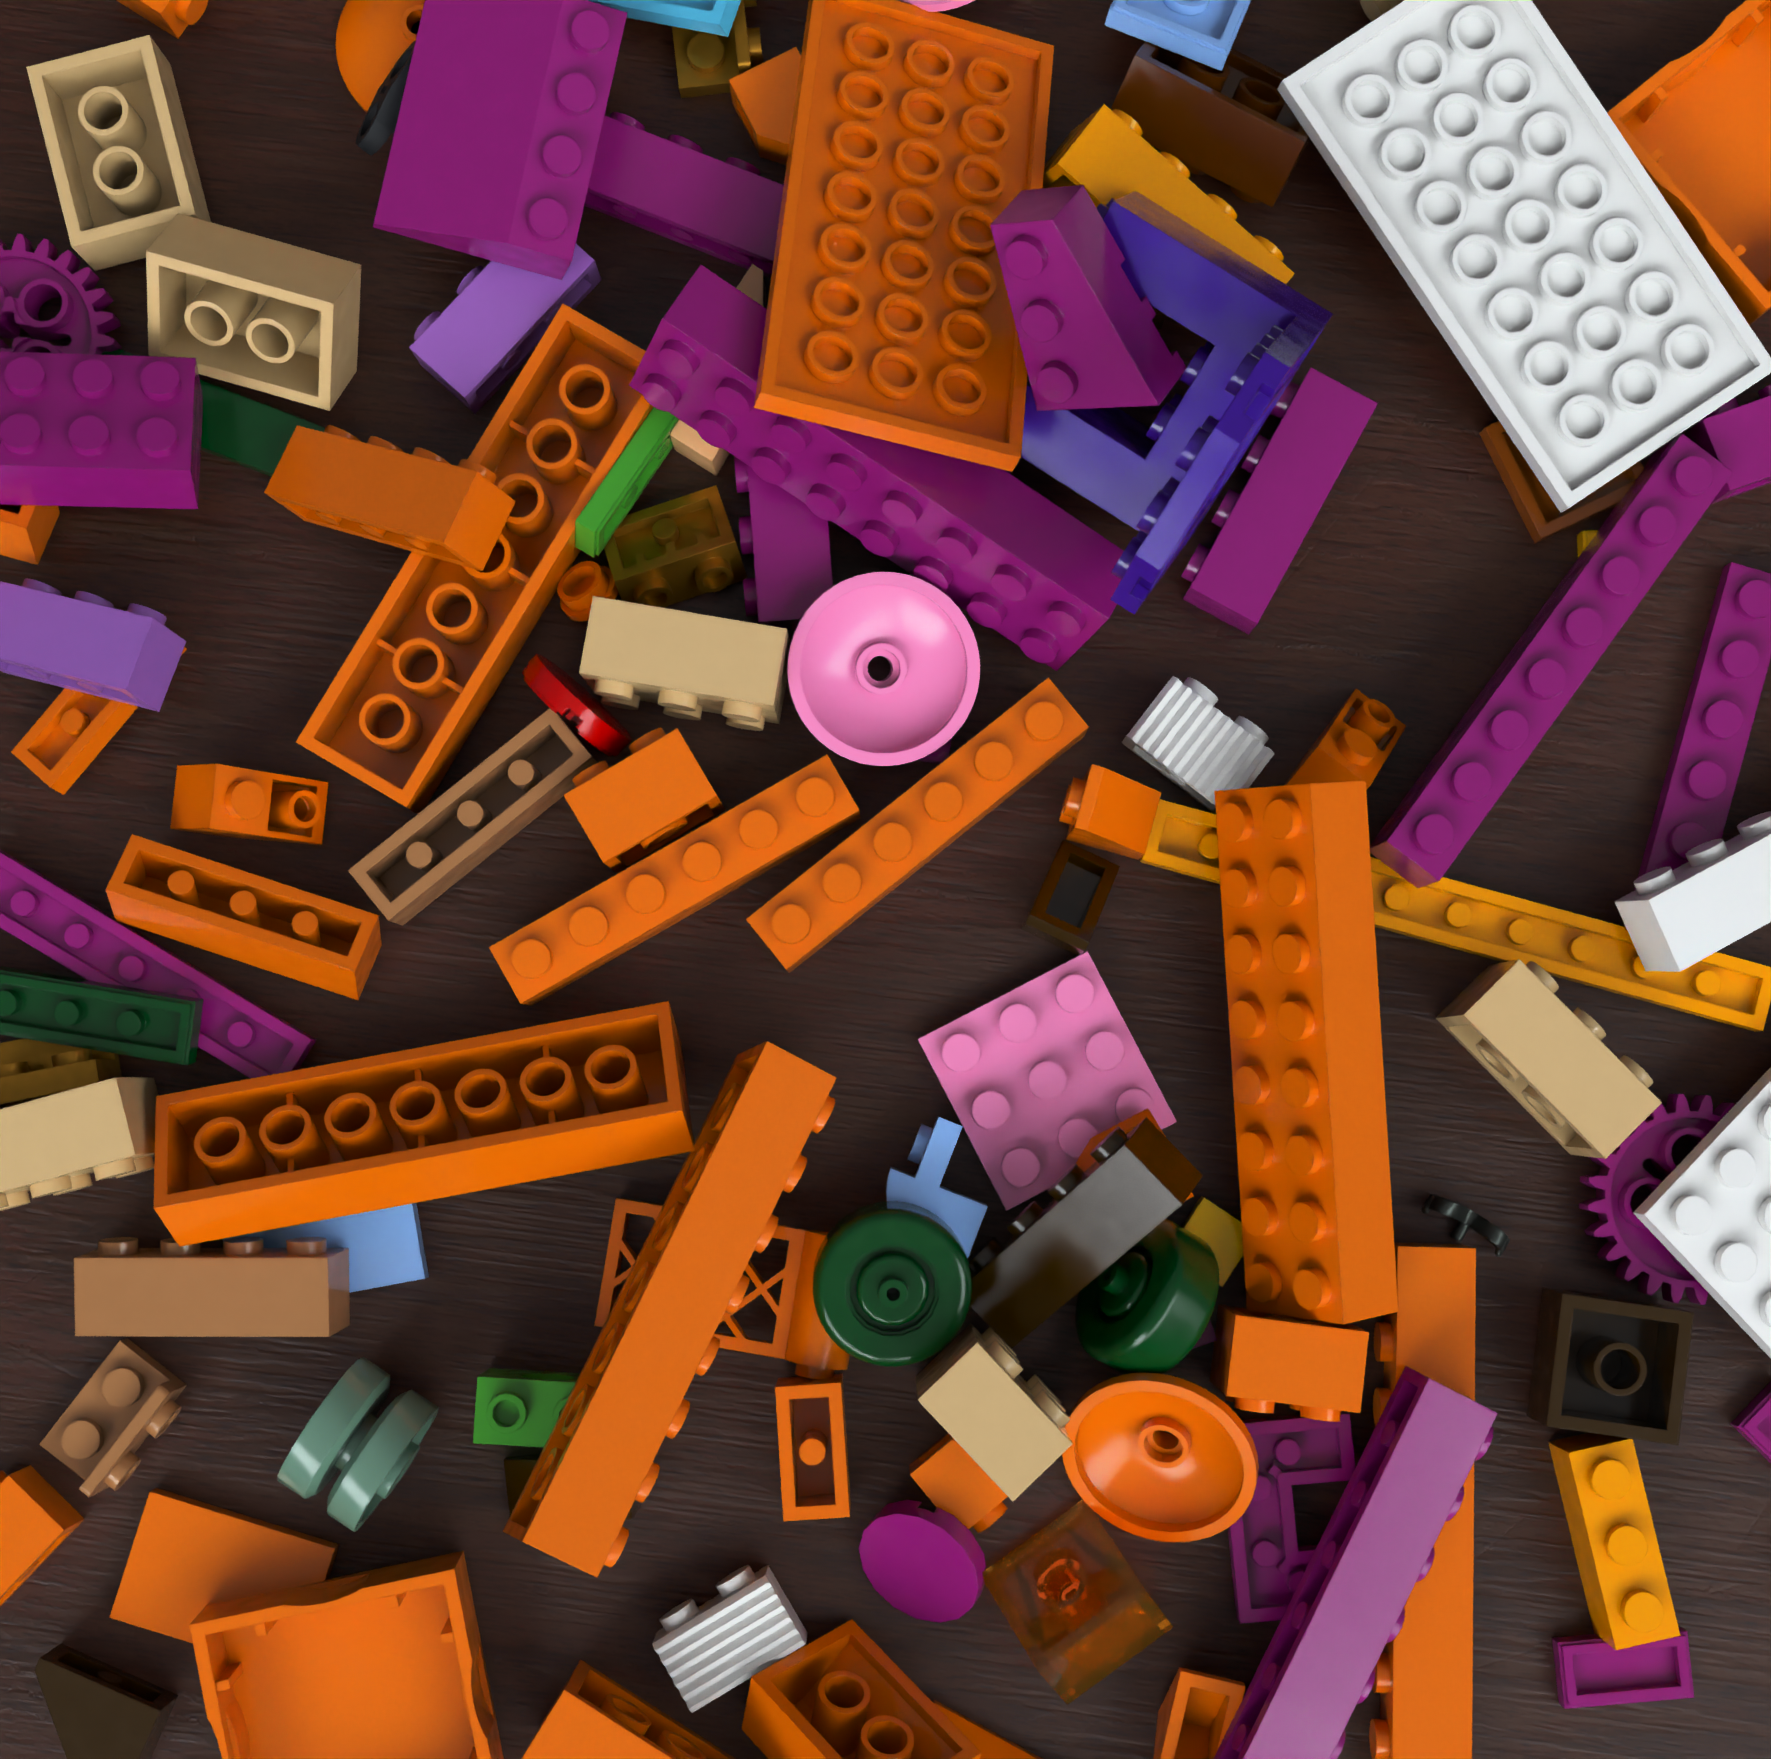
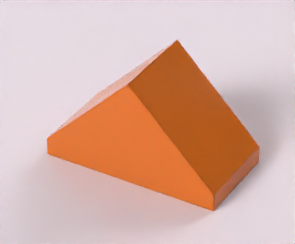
M1179 1667L1158 1711L1153 1759H1213L1243 1701L1246 1688L1245 1683Z

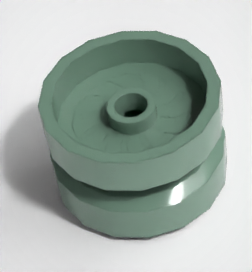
M364 1357L358 1359L345 1372L326 1396L294 1443L277 1475L278 1482L302 1498L307 1499L322 1491L340 1470L341 1474L333 1485L327 1499V1514L353 1532H356L364 1524L382 1499H386L397 1486L420 1450L419 1445L430 1429L439 1410L438 1406L411 1389L397 1396L379 1418L376 1417L390 1390V1374Z

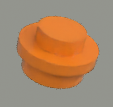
M584 561L572 566L561 577L557 587L561 609L571 620L578 622L589 620L593 596L616 599L618 595L611 570L608 567L599 566L593 561Z

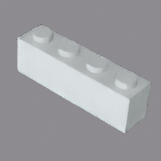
M1771 811L1758 814L1738 824L1737 828L1740 834L1726 842L1723 839H1715L1692 848L1685 854L1689 862L1674 870L1671 867H1662L1640 876L1633 882L1636 887L1635 891L1614 901L1645 971L1681 972L1771 922Z

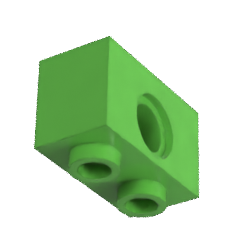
M489 1368L477 1377L473 1443L544 1448L580 1373Z

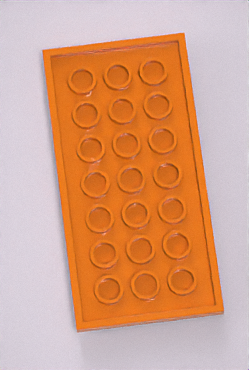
M809 0L754 408L1010 472L1014 470L1021 458L1028 373L990 224L1022 190L1043 188L1054 45L943 13L928 12L915 5L897 0Z

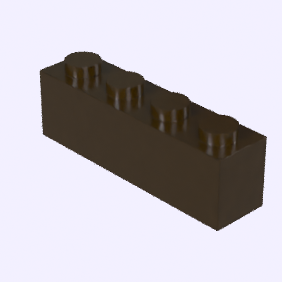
M1147 1117L1128 1134L1119 1126L1115 1128L1090 1153L1096 1160L1091 1167L1083 1172L1077 1164L1072 1166L1048 1190V1193L1054 1198L1042 1209L1035 1201L1030 1203L1007 1226L1008 1231L1012 1234L1008 1240L1001 1244L995 1237H992L968 1260L969 1267L973 1270L971 1274L972 1296L970 1306L1011 1349L1177 1210L1203 1175Z

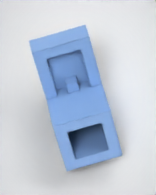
M937 1116L933 1128L921 1124L907 1160L919 1164L915 1175L891 1166L887 1178L886 1197L887 1201L905 1202L920 1206L941 1218L958 1237L968 1259L988 1206L986 1203L940 1186L963 1126Z

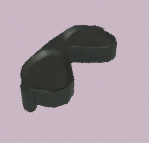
M1430 1194L1421 1209L1424 1214H1428L1430 1210L1458 1220L1450 1236L1459 1242H1462L1469 1228H1472L1496 1248L1494 1254L1498 1257L1502 1255L1510 1241L1508 1236L1496 1225L1474 1211L1444 1197Z

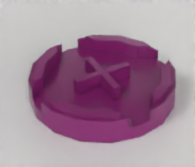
M903 1500L887 1504L866 1526L859 1545L862 1569L873 1588L894 1608L915 1619L937 1623L959 1619L974 1606L985 1584L983 1579V1572L986 1569L985 1556L974 1535L954 1515L938 1507L932 1513L926 1509L918 1508L922 1503L919 1501Z

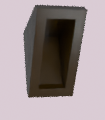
M1062 840L1021 929L1079 956L1086 950L1120 866Z

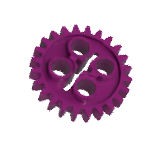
M17 233L12 250H9L0 239V336L2 338H14L12 348L0 339V351L101 355L102 352L122 350V346L115 339L105 335V333L121 326L120 320L113 313L102 311L114 300L104 288L94 289L100 278L89 267L78 270L80 260L70 250H66L58 257L57 248L48 239L44 238L34 251L32 243L20 233ZM51 298H61L62 306L56 317L48 321H39L41 306ZM20 328H22L32 338L36 340H33L31 338L18 337L20 334ZM71 337V343L68 346H53L49 342H45Z
M1669 1094L1666 1110L1660 1104L1606 1159L1589 1157L1601 1167L1599 1175L1580 1176V1182L1595 1188L1596 1197L1579 1203V1209L1598 1213L1599 1220L1586 1228L1585 1233L1588 1236L1607 1238L1608 1242L1597 1254L1599 1259L1612 1261L1622 1258L1615 1273L1618 1279L1630 1281L1640 1274L1638 1292L1652 1296L1661 1286L1663 1300L1678 1304L1685 1290L1691 1303L1706 1304L1708 1292L1633 1214L1630 1205L1631 1196L1641 1185L1647 1186L1652 1193L1663 1182L1658 1178H1654L1643 1168L1645 1159L1651 1160L1658 1172L1666 1178L1677 1167L1671 1156L1672 1146L1679 1137L1685 1136L1691 1142L1694 1149L1735 1105L1734 1103L1722 1102L1713 1112L1712 1098L1709 1095H1695L1689 1108L1684 1094Z

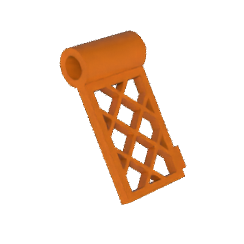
M621 1197L616 1198L594 1326H604L615 1304L617 1287L627 1280L638 1257L626 1240L629 1215L636 1214L653 1217L656 1221L663 1206L662 1204ZM777 1225L772 1238L789 1241L785 1268L765 1282L749 1260L745 1271L757 1289L742 1299L733 1314L724 1312L719 1325L725 1321L734 1335L715 1332L713 1336L720 1339L719 1348L785 1359L796 1363V1375L817 1380L833 1377L834 1370L848 1369L850 1354L841 1349L827 1334L819 1320L813 1299L814 1263L819 1248L829 1232ZM624 1255L631 1267L620 1274L622 1257ZM783 1279L780 1300L778 1301L769 1288ZM761 1294L777 1316L773 1342L748 1338L733 1316Z

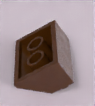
M1145 42L1135 54L1111 107V110L1118 109L1131 116L1141 127L1143 132L1141 137L1157 149L1178 158L1190 173L1197 175L1208 174L1229 185L1230 190L1240 199L1250 203L1262 202L1270 207L1274 206L1310 140L1277 90L1281 81L1287 78V76L1231 48L1223 70L1220 71Z

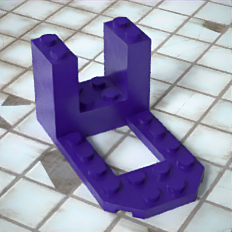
M1137 191L1116 200L1112 198L1106 206L1100 203L1097 210L1125 258L1121 267L1138 297L1143 298L1146 296L1151 306L1207 340L1205 346H1201L1180 379L1190 387L1184 397L1176 393L1170 403L1167 402L1149 428L1117 407L1037 411L1029 377L1027 376L1021 458L1139 531L1137 536L1132 538L1111 572L1120 578L1121 581L1110 600L1134 615L1198 529L1333 315Z

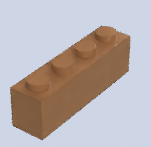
M549 708L362 858L348 872L388 921L403 926L556 803L564 794L575 787L572 779L583 770L598 762L563 719Z
M133 1237L98 1240L97 1250L74 1258L75 1336L330 1337L350 1326L349 1248H327V1239L323 1237L286 1240L287 1248H264L263 1238L260 1237L223 1240V1248H201V1243L179 1247L174 1238L161 1240L160 1248H138V1238Z

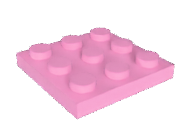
M1088 951L918 1039L1006 1211L1051 1188L1065 1172L1075 1165L1090 1138L1149 1108L1161 1130L1177 1122Z

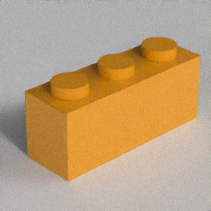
M1584 1433L1549 1441L1548 1444L1594 1634L1615 1650L1681 1636L1633 1439Z

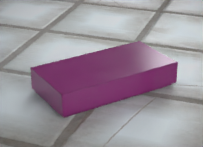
M1679 1627L1681 1636L1620 1650L1613 1649L1596 1634L1552 1638L1559 1704L1564 1709L1694 1698L1687 1631Z

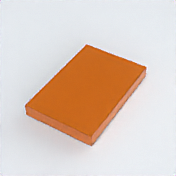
M155 1488L149 1492L109 1618L193 1644L189 1624L206 1605L325 1581L329 1579L340 1544Z

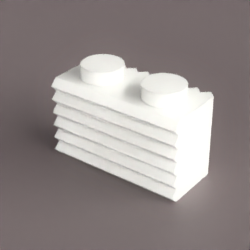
M1172 676L1126 735L1122 744L1216 814L1214 791L1249 788L1275 753L1270 748L1264 746L1269 737L1256 724L1242 716H1238L1233 722L1230 717L1213 707L1217 703L1218 698L1202 683L1191 677H1188L1182 683L1178 678Z
M749 1565L743 1566L716 1584L720 1594L713 1599L708 1600L699 1607H697L693 1599H689L671 1609L659 1619L663 1628L656 1633L652 1645L692 1713L806 1644L808 1633L769 1565L755 1573Z

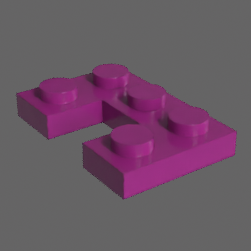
M1341 1411L1340 1422L1314 1420L1301 1417L1300 1415L1242 1420L1255 1444L1259 1470L1255 1492L1250 1505L1245 1513L1228 1528L1236 1618L1240 1624L1282 1619L1318 1546H1298L1292 1485L1350 1480L1355 1470L1351 1420L1350 1414L1347 1411Z

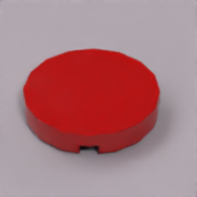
M536 654L528 662V666L522 672L524 681L555 713L559 712L562 716L565 713V718L569 721H574L577 724L576 728L579 730L578 734L597 749L610 757L612 755L617 756L633 740L628 731L602 704L553 662L540 654Z

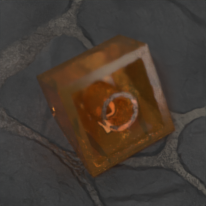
M1083 1500L983 1572L985 1585L1037 1671L1067 1705L1173 1628V1625L1095 1512Z

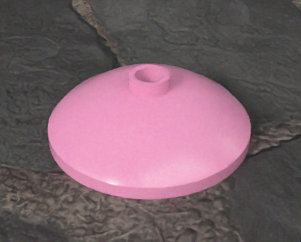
M872 572L848 578L832 586L822 593L805 611L797 624L790 642L787 657V680L790 696L800 719L812 735L824 746L836 754L858 763L873 766H893L910 763L935 752L946 744L962 727L974 705L978 692L980 657L977 641L967 618L944 592L932 584L911 575L896 572ZM876 656L885 657L890 664L889 675L881 681L872 679L868 673V664Z

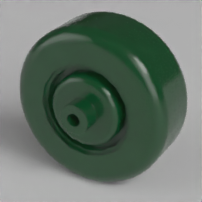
M898 1201L877 1202L866 1205L842 1218L830 1230L819 1248L813 1270V1299L817 1315L830 1338L846 1353L861 1361L886 1367L906 1366L923 1361L942 1350L955 1337L968 1314L972 1296V1279L963 1246L953 1230L941 1218L925 1208Z
M1167 1218L1079 1292L1075 1324L1078 1339L1084 1350L1091 1357L1123 1375L1131 1373L1163 1374L1177 1365L1192 1350L1202 1336L1216 1304L1219 1290V1268L1211 1247L1203 1239Z

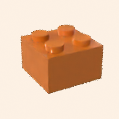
M657 728L646 733L629 745L628 748L632 755L612 767H609L606 761H601L588 767L572 779L576 788L564 794L565 799L602 862L616 873L623 871L726 810L678 728L668 734L664 732L663 728Z
M1218 1304L1215 1330L1217 1341H1214L1210 1382L1225 1394V1400L1234 1402V1408L1258 1413H1274L1275 1402L1290 1404L1289 1408L1300 1411L1301 1417L1329 1422H1340L1341 1411L1361 1412L1369 1339L1368 1331L1351 1323L1343 1325L1249 1311L1247 1308Z

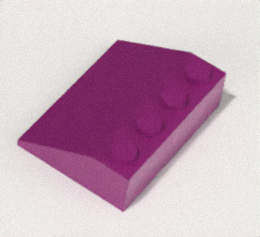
M425 0L373 228L562 280L573 258L627 12L588 0Z

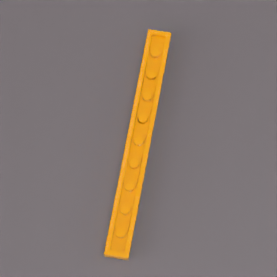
M1160 799L1146 852L1140 858V862L1220 884L1216 814ZM1371 857L1374 921L1377 928L1500 962L1520 959L1526 965L1529 961H1533L1551 976L1754 1032L1764 1030L1771 1002V967L1715 952L1681 972L1645 971L1628 931L1624 926L1442 877L1438 882L1416 888L1382 861Z

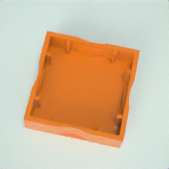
M1746 0L1724 18L1703 44L1690 53L1670 61L1607 112L1749 325L1771 309V0Z
M464 1551L331 1578L322 1582L208 1604L189 1624L206 1715L217 1738L222 1759H504Z

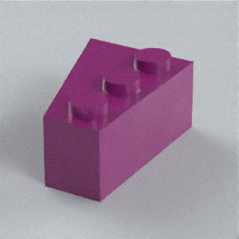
M1084 185L1022 190L990 224L1037 411L1159 406L1187 367L1177 350L1169 352L1152 322L1156 313L1148 298L1145 296L1139 299L1121 267L1125 258Z

